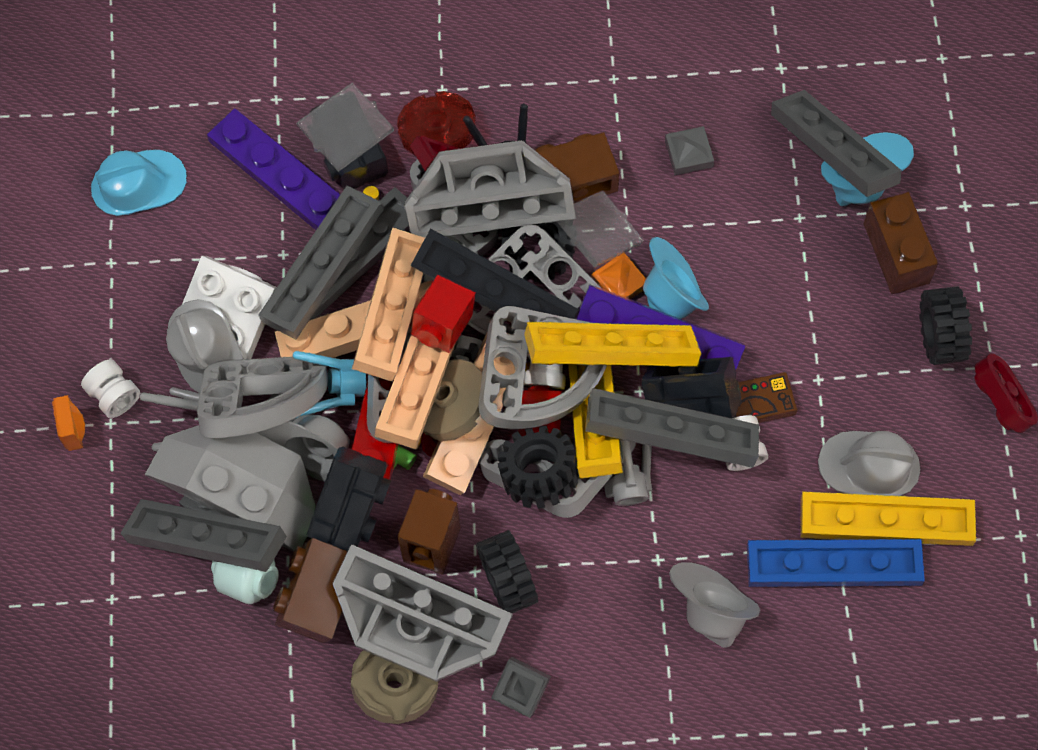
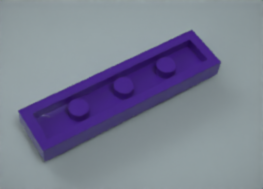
M235 108L207 134L208 140L213 146L315 230H317L340 196L338 192Z
M591 284L588 285L575 318L576 320L602 324L691 325L701 351L700 359L733 357L735 370L745 349V344Z

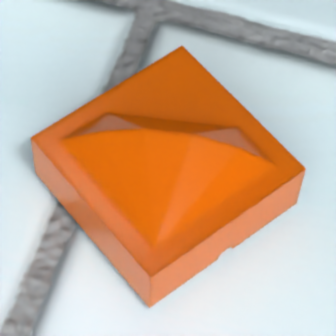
M624 252L591 274V278L602 289L630 300L644 291L643 286L646 278Z
M68 395L53 398L52 404L58 438L68 451L83 448L82 440L85 434L83 415L72 403Z

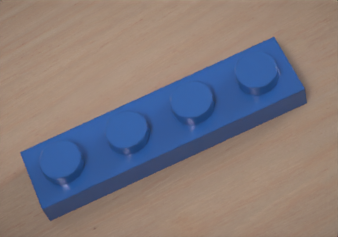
M922 539L748 540L747 543L749 587L922 586L925 581Z

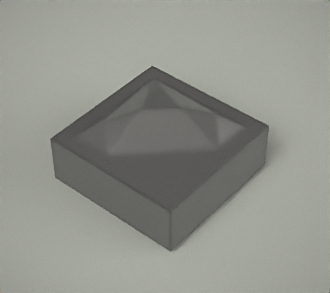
M704 126L665 134V144L674 175L712 168L714 166V158Z
M511 657L505 666L491 699L531 718L537 709L551 676Z

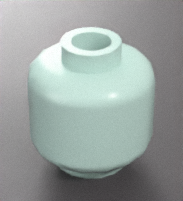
M274 560L267 572L216 561L212 562L213 583L217 591L246 604H253L267 598L275 589L278 581V569L275 567Z

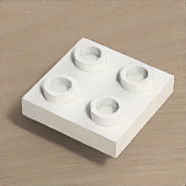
M201 256L182 304L199 299L212 302L219 307L228 320L241 349L243 360H248L252 358L265 326L258 314L277 287L262 281L261 277L247 270L226 265L209 256Z

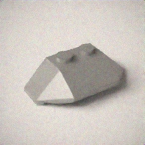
M522 140L439 152L405 201L410 232L426 238L430 228L444 236L576 219L570 179Z
M198 425L171 434L164 438L145 473L146 477L221 515L280 526L287 536L282 546L293 552L297 546H303L308 536L306 533L316 506L302 457L258 433L227 438H208L200 434Z
M352 544L333 582V587L356 647L435 682L495 656L513 616L510 612Z

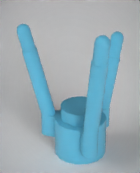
M300 351L293 353L294 359L334 367L328 370V391L330 394H337V397L317 402L302 415L313 414L338 406H354L355 397H364L366 373L352 369L354 359H336Z

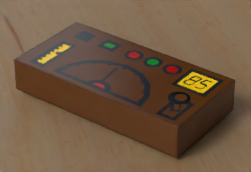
M786 372L738 382L741 392V403L735 417L752 415L757 418L758 423L796 415L797 407Z

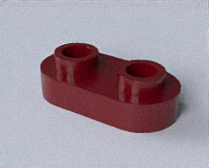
M990 353L975 364V382L980 390L991 399L997 409L996 417L1005 429L1023 433L1038 422V415L1033 404L1009 365L1001 357Z

